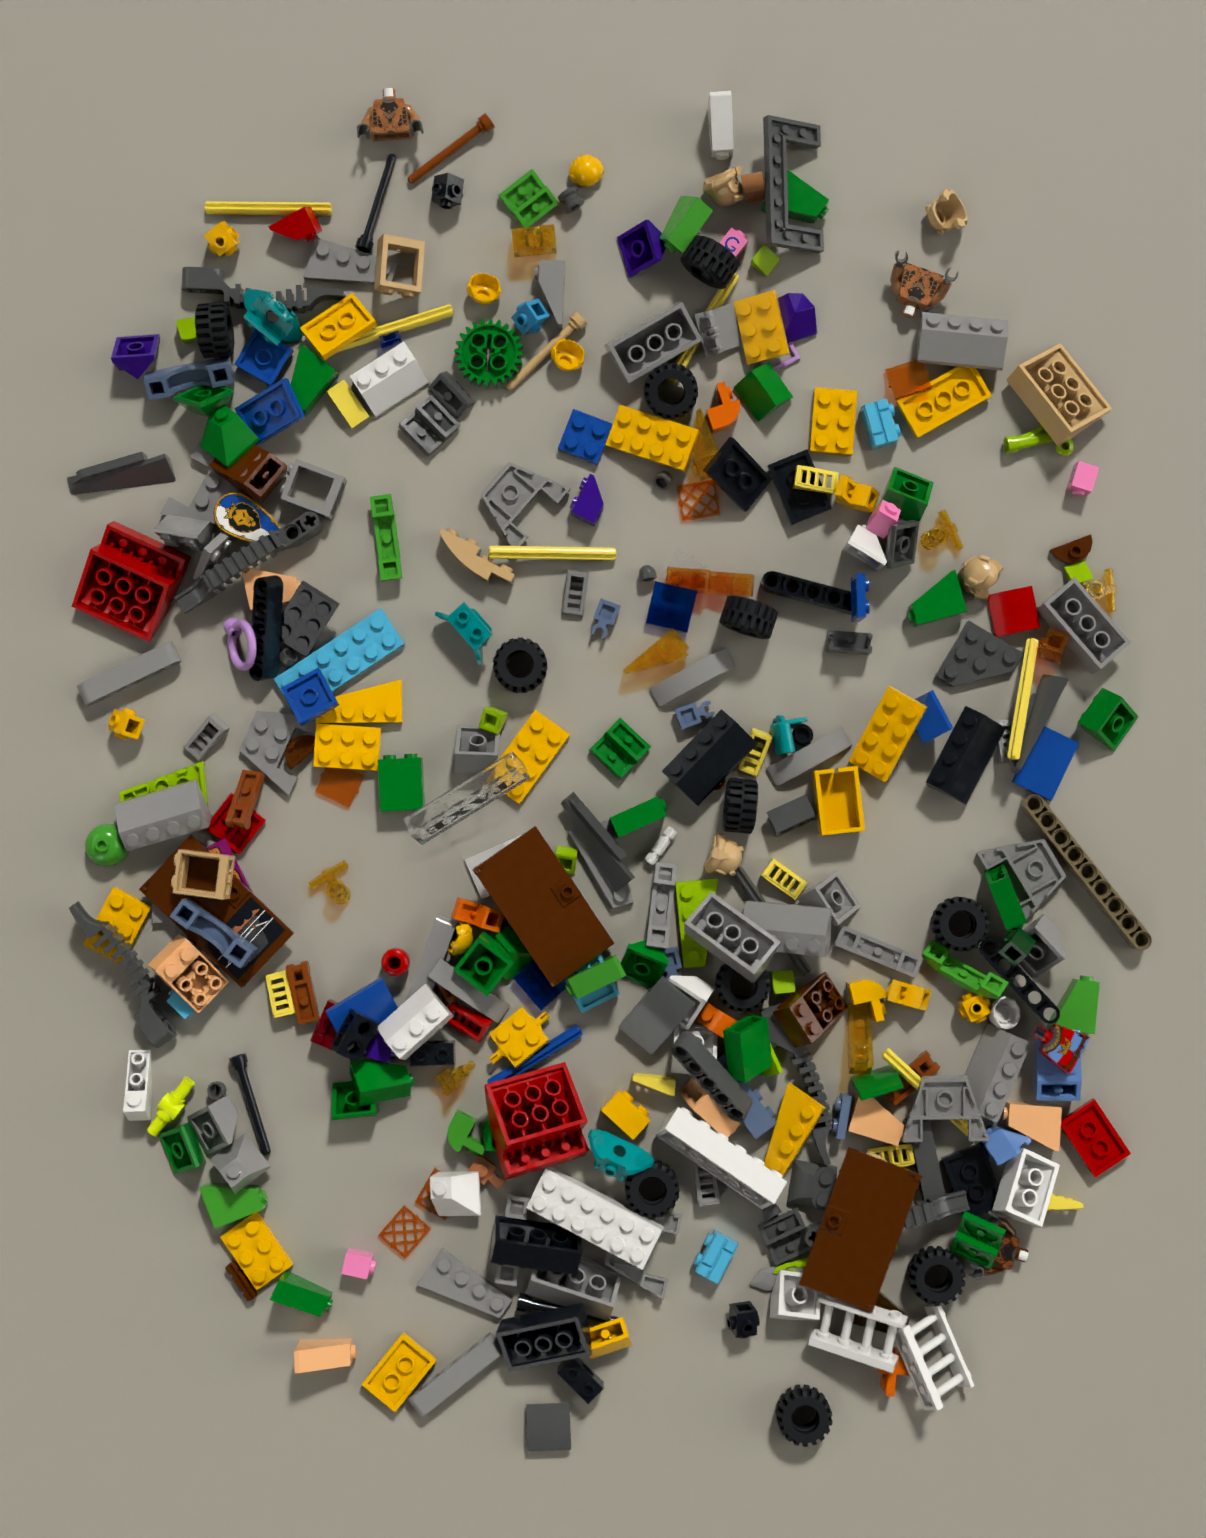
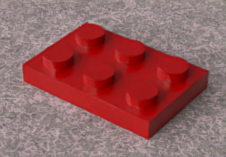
M1094 1098L1061 1119V1129L1093 1177L1096 1178L1131 1154Z

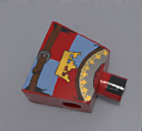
M1053 1024L1049 1031L1038 1025L1032 1034L1034 1038L1042 1042L1038 1051L1065 1074L1071 1073L1090 1039L1086 1035L1057 1024Z

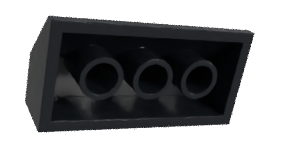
M965 706L926 780L927 786L967 805L1006 728L988 716Z
M721 709L662 772L679 790L699 806L752 751L757 742Z
M495 1215L491 1244V1263L538 1269L544 1272H559L565 1275H577L582 1256L580 1236L557 1224Z
M583 1303L501 1319L496 1331V1336L509 1372L591 1356L592 1354L589 1320Z

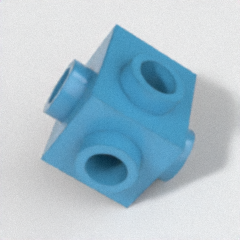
M538 298L520 304L516 308L517 312L511 318L518 330L524 335L539 332L543 328L542 324L550 315Z

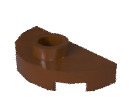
M1090 534L1051 549L1050 552L1054 558L1059 559L1061 562L1067 564L1077 563L1084 559L1091 551L1092 536Z
M301 735L293 739L287 746L285 759L290 770L314 751L315 736Z

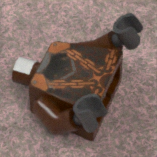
M988 1211V1214L991 1215L988 1222L1006 1229L991 1270L981 1265L970 1264V1267L975 1270L969 1276L978 1280L983 1276H990L1004 1272L1005 1269H1011L1014 1260L1026 1262L1029 1253L1027 1249L1018 1247L1020 1239L1016 1236V1230L1006 1219L997 1216L991 1211Z

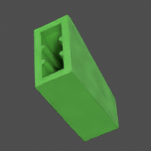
M681 195L659 238L665 243L663 246L671 253H684L713 210L699 197Z
M611 955L567 978L568 984L565 987L570 997L575 996L576 999H579L626 976L617 956Z
M1080 975V979H1072L1057 1006L1060 1011V1017L1053 1024L1071 1030H1080V1033L1095 1034L1100 982L1093 981L1092 976ZM1054 1011V1013L1052 1014L1050 1020L1055 1019V1017H1056V1012H1055V1011ZM1047 1024V1028L1050 1029L1053 1024Z
M205 1183L199 1188L215 1229L264 1210L267 1206L266 1202H268L265 1190H261L259 1185H247L236 1194L228 1184Z

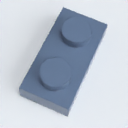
M842 1092L840 1093V1098L836 1097L835 1110L838 1112L837 1118L832 1120L831 1132H834L836 1138L845 1140L852 1096Z

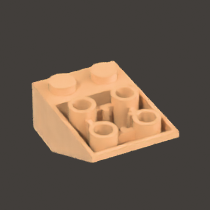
M179 933L148 964L198 1014L229 983L202 953Z

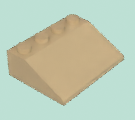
M1061 343L1018 365L1006 379L1057 446L1072 439L1112 410V407Z

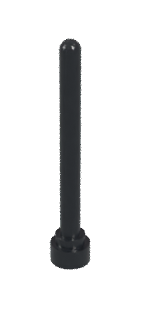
M394 154L388 155L364 234L357 239L355 248L362 252L371 253L374 246L372 234L396 161Z
M246 1053L229 1058L231 1067H234V1070L238 1072L262 1153L269 1155L271 1149L245 1068L247 1067L248 1059Z
M520 1293L516 1310L525 1312V1310L530 1311V1309L545 1311L564 1306L532 1300V1297H528L527 1294ZM586 1314L588 1320L600 1323H605L618 1318L616 1316L610 1315V1318L607 1321Z

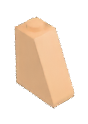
M249 568L250 571L247 573L242 571L251 611L253 609L254 582L257 578L277 575L282 579V606L288 605L300 585L296 577Z
M693 1077L678 1091L688 1105L717 1132L729 1137L741 1124L730 1119Z
M856 1091L848 1118L847 1130L899 1146V1142H903L904 1125L874 1098L861 1101Z
M1006 1102L1001 1114L1005 1124L1050 1149L1059 1151L1062 1107L1054 1104Z
M352 1338L300 1340L294 1350V1372L303 1373L350 1366L353 1359H356V1345H353Z

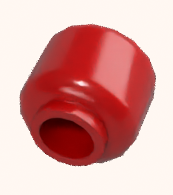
M401 948L389 949L381 959L383 970L390 976L404 974L410 966L409 954Z

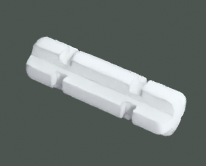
M667 827L665 829L664 835L660 836L654 844L651 853L649 852L646 855L645 861L651 865L657 862L658 856L662 855L670 844V840H673L677 834L673 828Z

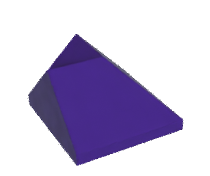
M644 220L617 237L629 278L661 261L666 249L663 246L665 243L659 239L662 233L650 220Z
M787 293L778 298L787 343L817 334L815 306L803 293Z
M159 334L117 337L111 356L112 363L118 370H124L136 379H139L156 357L160 340Z

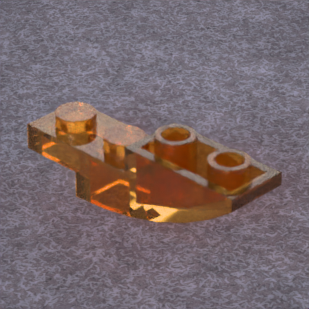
M667 567L665 588L700 594L753 597L755 575Z

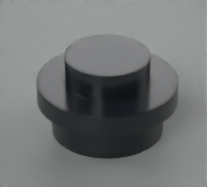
M805 724L797 725L792 731L793 741L800 746L809 744L813 739L812 729Z

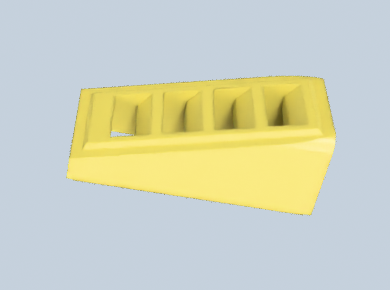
M797 465L793 489L835 494V485L838 482L839 472ZM803 473H807L805 483H802ZM811 474L815 475L814 485L810 484ZM819 475L823 476L822 486H818ZM828 476L832 477L830 488L826 487Z
M752 728L749 735L753 739L758 737L765 740L764 743L756 741V746L762 748V751L752 749L750 754L758 756L759 759L756 760L746 756L738 764L737 770L757 777L773 737L769 733ZM747 761L756 765V767L752 768L750 766L744 765V762Z
M774 858L770 860L760 875L794 900L797 899L807 885L805 880ZM775 866H777L779 869L775 873L773 878H771L769 875L771 874ZM782 871H784L786 874L778 883L776 880L782 873ZM791 876L793 879L785 888L783 884L786 882L788 877ZM797 880L798 882H800V884L792 893L790 889Z
M284 970L265 975L274 1018L295 1013L287 971ZM283 978L284 982L272 983V980ZM285 986L284 991L275 993V988ZM287 995V999L280 1001L276 999V997ZM288 1003V1008L279 1010V1005Z
M632 1073V1080L636 1083L669 1096H675L676 1078L674 1076Z
M900 1142L899 1146L889 1144L867 1148L868 1153L875 1154L879 1152V1156H882L884 1159V1152L888 1151L889 1163L897 1166L915 1165L911 1142ZM901 1149L906 1150L907 1159H903ZM893 1150L897 1151V1161H894Z
M1051 1194L1047 1211L1079 1210L1084 1208V1204L1073 1198Z

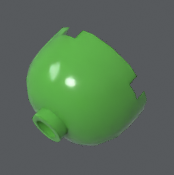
M101 824L92 829L87 835L85 841L86 853L98 865L105 867L116 866L129 854L118 833L117 825Z

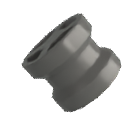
M575 186L564 190L558 196L559 202L565 206L564 210L566 213L574 212L584 204V200L578 196V190Z

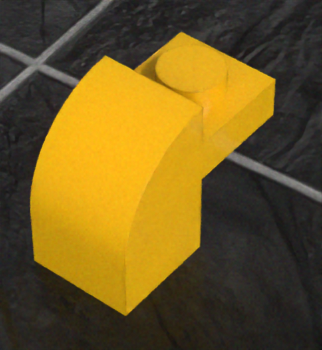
M840 475L839 481L835 485L834 495L836 496L835 501L846 507L873 513L880 493L872 486L858 484L849 476Z
M858 979L847 982L851 1003L856 1005L869 1002L873 1020L875 1022L885 1020L884 1014H887L886 1007L883 1001L880 1002V999L888 997L885 989L870 979Z
M893 979L887 989V1000L927 1011L932 990Z

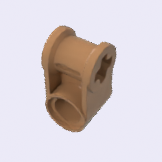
M762 171L741 175L746 202L758 203L765 199V186Z

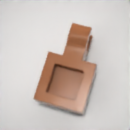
M480 1154L468 1170L479 1171L480 1183L483 1185L489 1180L495 1187L501 1189L506 1181L494 1172L497 1166Z

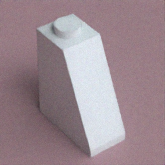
M731 91L710 92L707 110L711 158L725 160L732 157L734 151Z

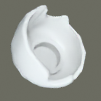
M1007 996L994 1000L989 1007L991 1012L988 1014L989 1019L997 1028L1011 1029L1018 1024L1021 1018V1009L1016 1000Z

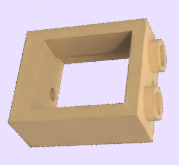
M383 234L377 243L374 290L381 291L383 295L400 294L405 299H413L420 294L422 289L425 241ZM388 250L415 255L413 285L386 281Z
M178 849V853L174 857L175 875H173L171 880L173 893L222 900L230 899L235 855ZM190 856L219 860L216 891L186 888Z

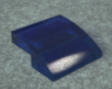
M655 581L646 623L688 632L697 590Z
M534 960L513 977L540 1010L545 1008L566 989L565 980L552 988Z

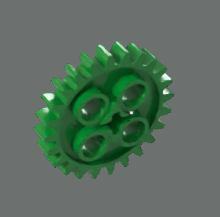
M490 318L488 324H485L484 320L481 319V325L479 326L472 322L474 328L471 330L466 326L467 334H459L463 341H456L459 349H455L454 352L459 356L455 358L456 363H461L458 366V370H465L462 375L464 378L470 376L469 382L471 384L477 380L478 387L483 382L487 389H489L490 383H493L495 388H497L499 381L506 385L505 378L513 380L511 373L518 374L519 371L516 366H522V361L518 359L524 357V353L520 351L523 349V344L518 343L521 340L520 336H514L516 333L515 329L508 331V323L502 327L501 320L493 324L492 318ZM491 335L492 353L490 354V371L487 372L488 360L486 354H488V336ZM477 339L484 340V344L481 346H475L474 342ZM498 340L506 341V344L502 347L495 346ZM482 360L483 364L480 367H474L473 362ZM497 361L505 362L501 368L494 367V364Z

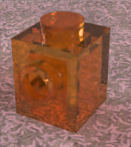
M1049 629L1046 636L1041 637L1037 647V649H1040L1039 658L1059 665L1066 651L1069 636Z

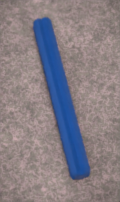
M574 1025L550 1040L518 1068H515L512 1064L487 1080L488 1084L522 1074L583 1035L578 1025Z

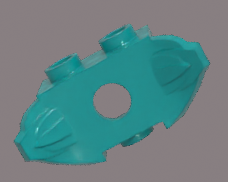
M257 289L246 290L243 296L247 313L243 318L250 328L259 330L268 343H274L276 346H278L281 340L286 342L300 340L303 334L300 330L299 320L293 311L290 313L281 302L272 298L273 294L267 291ZM269 310H272L279 316L276 322L268 320L267 312Z
M465 602L450 615L436 611L435 616L449 621L474 649L477 664H483L482 644L493 635L490 625L474 608L470 609Z
M600 1129L590 1130L588 1134L590 1146L595 1157L594 1169H599L610 1177L618 1178L620 1182L624 1181L627 1175L636 1174L653 1166L654 1158L644 1149Z

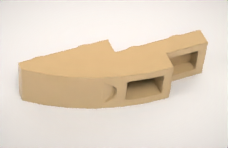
M450 528L447 531L440 530L439 533L446 546L469 571L488 583L493 575L512 585L515 579V574L512 573L513 569L503 564L500 567L493 564L494 560L488 556L482 555L479 557L481 549L477 546L478 542L468 537L464 540L458 537V532Z

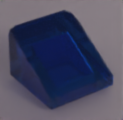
M398 330L378 337L383 351L394 348L402 343Z

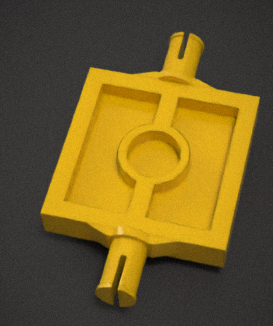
M524 1007L519 1008L489 1033L495 1041L498 1050L488 1058L495 1064L504 1056L510 1060L515 1068H518L550 1041L541 1026L551 1018L550 1015L544 1011L535 1019L529 1015Z

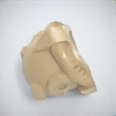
M742 165L705 179L702 186L703 191L711 201L716 203L717 207H727L743 199L742 183L738 181L737 177L743 170Z
M946 188L939 193L940 197L932 201V204L926 206L927 221L933 229L937 230V234L942 235L954 228L960 230L967 225L968 216L961 199L951 189Z
M979 554L963 562L959 570L961 585L967 593L973 594L975 598L988 599L989 591L987 589L995 584L998 574L1003 570V567L995 559L990 560V557Z
M716 832L713 838L712 849L707 861L704 863L703 871L709 874L715 871L723 875L727 873L730 876L736 875L735 870L741 864L744 847L742 845L738 846L737 842L726 839L725 834Z

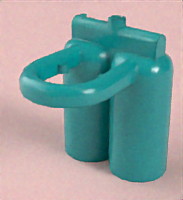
M777 715L773 719L770 729L776 755L796 751L790 725L808 721L807 717L785 721L784 716Z

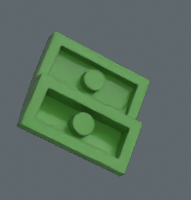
M533 169L498 195L525 230L559 204L549 188L542 183Z

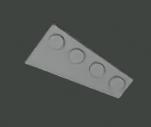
M317 238L303 278L304 280L318 279L331 282L333 280L344 281L345 283L363 282L364 284H374L376 256ZM387 260L386 281L393 282L398 263Z
M610 820L600 822L616 841ZM577 829L569 831L612 908L633 903L628 883L615 892Z
M444 1248L441 1249L417 1283L420 1287L498 1318L502 1316L513 1298Z

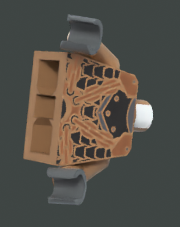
M394 88L383 89V99L374 100L373 106L367 110L361 124L357 126V138L365 134L366 138L370 139L371 134L373 141L413 139L415 131H421V134L424 131L420 118L411 105L405 104L403 98H396Z
M898 250L895 253L897 263L893 266L890 281L893 293L897 296L896 301L904 304L902 315L907 318H914L917 309L925 311L927 307H933L944 299L952 285L951 282L957 279L959 273L957 272L955 277H949L950 267L946 270L945 279H943L944 275L907 263V252L904 259H898Z

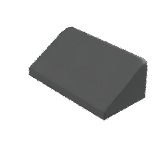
M447 371L440 373L428 387L456 419L475 403V400Z

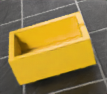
M858 766L837 768L835 773L834 769L812 771L819 836L865 831Z

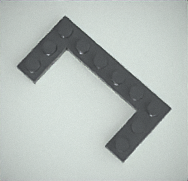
M767 115L763 117L767 245L819 254L824 252L823 230L789 225L786 143L813 149L821 147L820 125Z

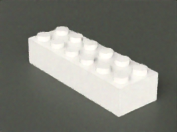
M677 1107L667 1115L655 1134L656 1137L759 1208L764 1209L775 1204L787 1183L781 1173L768 1169L764 1166L765 1163L756 1157L752 1158L746 1154L747 1151L743 1147L730 1143L727 1136L711 1130V1126L703 1120L698 1121L692 1117L693 1114L688 1109Z
M553 1167L545 1168L526 1206L527 1209L642 1270L646 1266L664 1229L663 1225L644 1215H639L638 1212Z

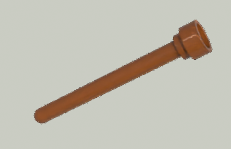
M484 113L480 116L476 126L408 176V182L410 184L415 183L481 132L488 133L494 129L495 126L487 114Z

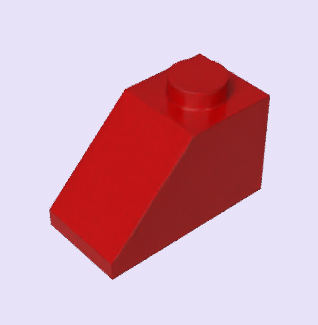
M303 207L268 226L273 232L298 241L306 240L307 243L317 239V234L323 231L312 207Z

